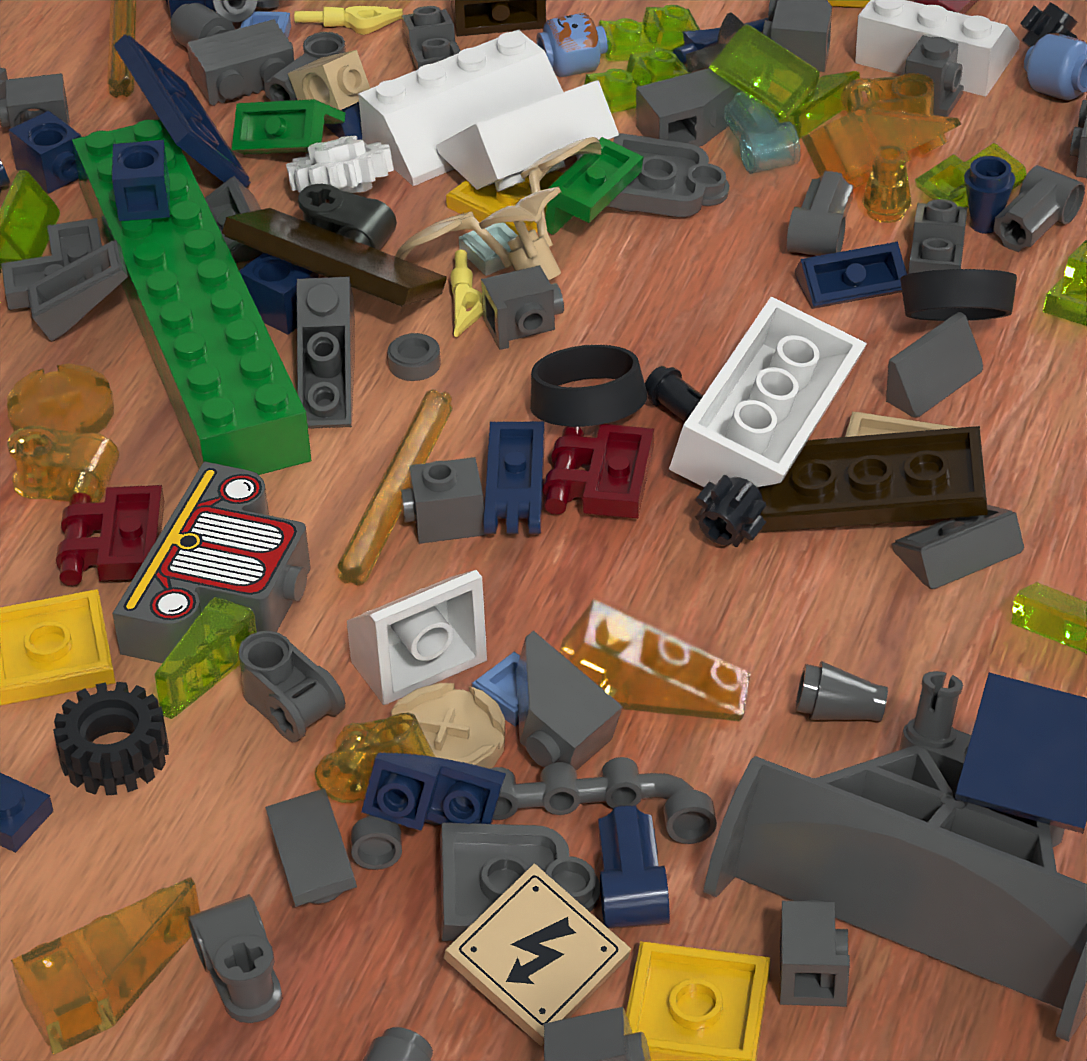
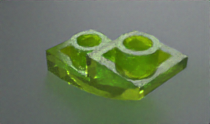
M678 5L646 7L642 22L621 18L617 21L600 20L598 25L602 26L606 33L608 49L607 53L604 54L608 61L644 59L671 53L675 48L684 45L683 31L700 30L690 10Z
M656 48L646 53L630 54L626 70L614 68L604 73L586 74L584 85L598 80L610 112L614 113L636 108V87L692 72L673 52Z

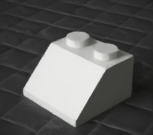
M477 570L449 577L347 620L351 662L383 705L398 700L417 688L435 684L487 661L482 576Z

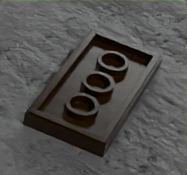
M272 208L227 216L222 230V234L226 238L325 277H350L351 287L401 307L442 294L447 277Z
M980 426L808 440L781 483L759 487L763 502H766L767 505L760 514L766 521L761 529V533L988 515Z

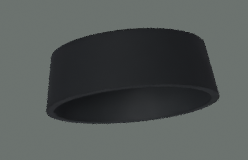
M985 269L932 270L904 275L900 278L905 315L913 319L946 321L958 312L965 314L968 321L1009 316L1013 310L1017 275L1005 271Z
M582 345L562 349L541 358L535 363L531 372V412L538 419L554 425L581 427L617 421L638 411L645 404L648 397L638 357L633 352L617 346ZM583 379H615L604 384L588 387L559 386Z

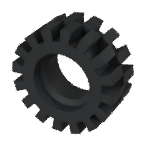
M106 682L95 684L97 693L90 695L86 688L76 693L78 703L76 704L67 699L62 705L63 714L57 713L54 719L56 728L53 729L64 775H69L70 783L77 788L84 783L86 792L92 794L97 793L100 785L105 787L106 795H117V785L125 784L127 792L138 789L136 779L139 777L148 784L155 778L154 768L162 771L166 764L165 755H169L162 707H159L158 699L153 694L147 697L145 688L138 685L129 693L126 682H116L114 691L107 690ZM125 732L131 734L127 738L112 744L93 743L95 739L108 733Z

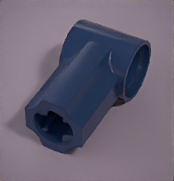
M636 806L614 807L610 814L598 819L603 870L600 871L603 924L608 929L669 924L670 908L665 866H659L658 851L652 815L644 814Z

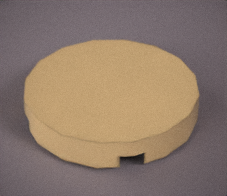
M436 683L417 688L398 700L391 710L392 717L388 724L386 722V748L388 753L438 757L490 769L494 767L504 752L506 737L505 718L498 703L484 691L469 686L470 692L455 689L454 683Z

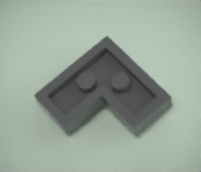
M97 218L48 225L51 256L1 263L9 310L24 307L31 308L27 290L29 285L102 247Z

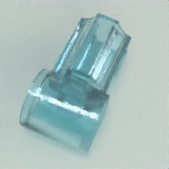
M752 90L736 93L734 99L725 106L724 120L739 141L741 158L749 174L798 164L800 161V143L794 125L790 121L780 123L764 99L755 96Z

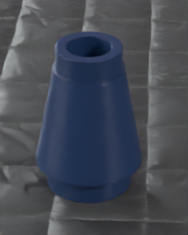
M983 156L971 163L970 168L964 175L970 226L976 232L989 234L994 232L995 217L1006 208L1015 183V176L1011 172V166L1006 160L995 156Z

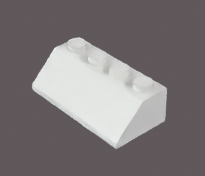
M521 31L507 32L501 34L496 39L473 48L463 49L456 55L433 64L423 65L416 71L393 80L383 81L376 87L358 93L362 140L367 142V145L381 142V145L389 144L394 170L412 186H415L455 169L439 154L436 147L437 144L478 122L563 93V90L545 51Z
M770 297L683 425L669 470L702 487H705L708 482L717 484L723 475H727L729 478L741 477L747 479L756 487L781 483L864 352L867 343L780 300Z

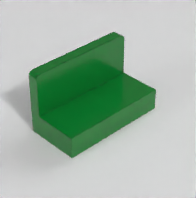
M315 99L236 103L232 150L243 155L309 152L308 147L310 145L322 142L324 124L345 123L346 113Z
M601 137L599 139L601 155L583 154L549 187L559 186L561 192L547 203L545 219L548 233L552 235L557 233L573 216L590 223L642 172L644 157Z

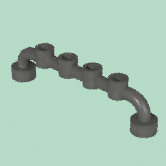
M618 757L611 759L603 766L602 777L582 779L577 778L576 769L572 765L556 762L542 770L540 775L541 782L516 784L515 775L510 770L503 767L490 768L506 773L494 820L507 819L520 808L545 807L552 814L565 815L576 810L579 804L607 802L610 807L614 808L619 806H636L643 798L667 799L664 805L666 828L673 840L684 844L698 843L709 838L716 829L717 822L713 801L706 793L694 790L682 778L670 774H639L637 764L629 758ZM369 814L359 820L351 830V854L354 861L364 868L375 870L384 869L395 864L402 854L401 829L399 825ZM426 820V823L428 824L441 825L439 823Z

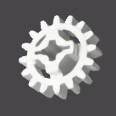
M345 136L336 140L312 144L308 147L309 153L306 154V157L292 159L293 162L286 164L291 190H298L299 193L307 186L321 183L332 185L339 190L349 193L365 192L372 188V182L376 181V177L388 176V172L394 171L389 144L381 145V142L367 145V142L357 140V136Z

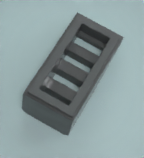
M117 240L107 243L27 287L32 318L51 341L66 333L128 277L122 248Z

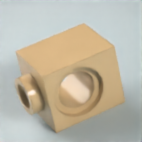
M357 50L322 57L288 73L297 100L315 99L338 110L359 102L358 93L371 89Z

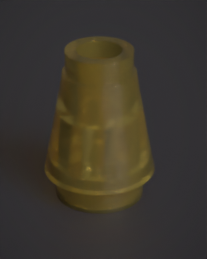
M883 146L875 152V159L862 198L868 216L875 221L883 223L899 221L906 215V211L912 205L905 152L897 146Z

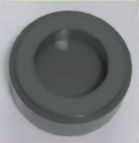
M409 333L393 340L387 350L389 370L394 376L402 380L420 381L433 376L441 365L438 342L425 334Z

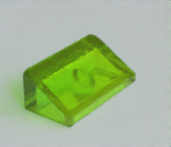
M748 24L738 30L710 66L711 71L783 119H786L813 99L820 77V72L816 68Z
M858 71L824 75L764 114L761 122L795 140H799L859 100L860 73Z
M19 170V173L16 174L0 209L1 270V263L42 257L49 242L47 226L57 224L60 217V210L55 202L27 170Z
M1038 582L1019 590L1014 597L1011 624L1087 653V601Z

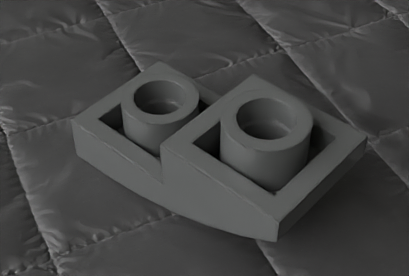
M424 6L416 8L413 14L402 15L403 28L415 70H418L423 65L436 63L460 52L455 41L454 23L446 9L440 10L436 6Z
M943 199L931 200L927 204L917 203L908 274L932 270L961 269L968 207L957 206L956 203Z
M325 788L265 807L296 907L309 902L316 904L329 902L337 898L342 892L357 887Z

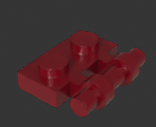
M600 424L597 438L584 437V432L580 427H565L562 437H559L554 443L551 455L552 462L555 464L554 469L547 473L544 482L545 509L551 514L560 515L566 511L567 503L571 502L574 497L583 498V513L638 519L654 448V428ZM582 464L590 465L589 471L576 469L580 468Z
M162 485L106 487L105 502L92 503V499L88 494L80 492L73 494L70 497L69 506L65 507L62 513L61 529L65 534V539L58 545L56 564L60 569V581L68 586L78 585L82 581L83 572L88 569L89 565H97L100 581L133 580L162 532L165 503ZM94 530H101L100 537L89 536Z

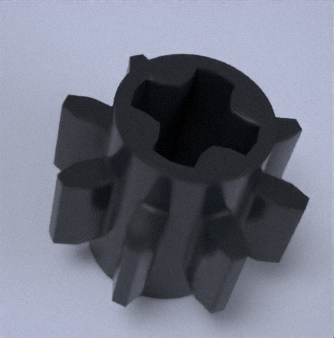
M1051 2L1048 3L1043 11L1033 5L1020 23L1023 28L1028 30L1021 41L1028 47H1031L1043 36L1051 33L1077 38L1071 31L1078 22Z
M723 475L717 484L708 482L695 499L702 506L695 516L696 520L699 521L700 529L708 539L717 544H733L734 547H738L744 538L753 541L766 523L760 516L767 506L766 502H763L759 489L747 479L741 477L729 478L727 475Z

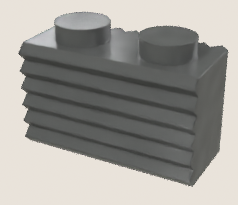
M275 19L187 42L191 76L208 102L213 106L218 101L224 103L226 99L231 101L236 97L241 99L244 94L250 96L253 91L258 94L261 89L265 90L264 83L294 61L292 43L289 42L288 37L286 38L285 33L276 24Z

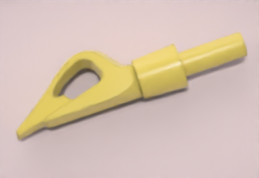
M353 6L346 9L341 7H324L323 11H295L294 20L295 23H324V27L345 26L353 29L358 34L365 35L402 19L403 10L380 6Z
M457 250L455 252V269L450 273L454 303L455 337H459L483 315L482 293L472 288L473 273L468 268L467 252L465 250Z

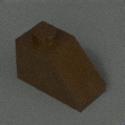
M451 0L457 37L512 32L516 30L543 29L546 23V0Z

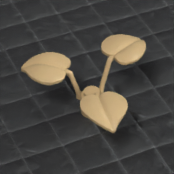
M589 137L575 141L545 155L529 166L520 175L522 179L529 176L531 194L521 199L515 206L504 207L480 223L475 218L473 212L443 219L409 238L398 249L395 257L404 260L417 245L435 239L447 232L471 229L501 258L505 268L513 265L514 270L517 271L540 265L548 280L561 274V271L549 248L553 243L548 235L544 207L561 190L559 186L540 190V180L555 164L570 156L578 154L601 155L599 140L596 137ZM524 221H535L537 223L538 235L535 229L528 231ZM514 222L519 236L507 242L511 249L510 252H507L485 228L492 224Z

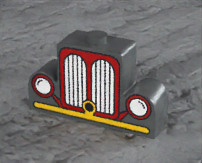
M203 462L112 613L121 655L162 664L179 665L192 661L203 652L206 644L204 628L245 637L262 631H278L293 601H300L305 592L307 575L311 569L306 526L302 522L269 516L264 480L257 473Z

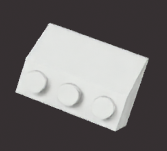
M870 0L858 15L855 63L905 76L906 59L922 35L943 37L950 42L958 43L957 63L962 64L963 67L959 85L964 86L963 91L986 97L1019 50L1020 41L1008 25L990 21L983 16H969L948 11L939 5H924L908 0Z
M596 80L478 122L442 141L436 147L439 154L477 190L495 183L496 189L499 192L525 182V179H522L520 174L537 160L557 149L589 137H596L598 140L604 137L610 140L618 136L619 133L600 83ZM578 154V155H576L577 160H578L583 154ZM564 160L555 164L546 174L565 167Z

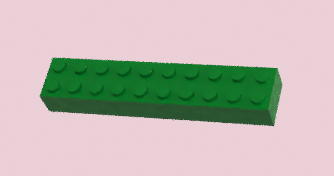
M160 119L143 120L136 125L111 131H95L88 136L72 139L80 188L93 218H97L99 233L104 245L117 240L122 248L128 275L121 283L198 468L200 469L203 462L249 470L261 475L311 462L307 415L304 406L184 153L176 145ZM164 140L170 179V217L119 221L112 182L113 144Z

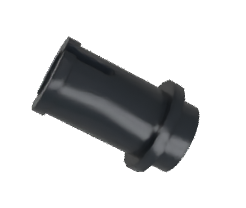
M660 366L656 368L645 382L650 403L655 406H665L684 422L687 421L704 396L682 380L681 372L674 367L666 368L665 366Z

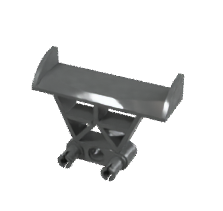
M933 671L924 674L916 717L905 725L899 751L817 778H811L757 756L750 760L723 819L711 855L704 893L717 897L736 877L793 901L821 900L824 902H835V918L1062 1009L1055 1036L1065 1041H1070L1087 1014V884L1057 873L1053 847L1062 843L1065 829L955 799L971 735L952 727L959 695L963 688V683L959 678L952 675L948 688H943L947 673Z

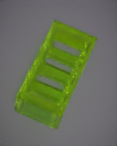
M217 597L210 600L155 673L159 705L162 707L164 717L170 719L176 717L240 666L239 647L248 636L257 633L255 615L250 608Z

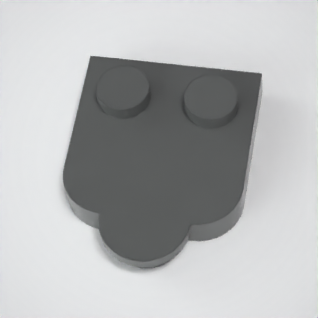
M619 133L618 136L614 137V143L643 156L644 159L642 172L607 207L619 208L628 212L641 211L675 217H688L698 213L702 205H718L727 199L729 183L726 180V174L720 167L708 164L709 157L702 148L690 143Z
M442 823L440 833L442 941H455L534 863L589 912L596 907L599 901V879L589 863L583 859L569 856V847L565 839L558 832L548 827L537 825Z

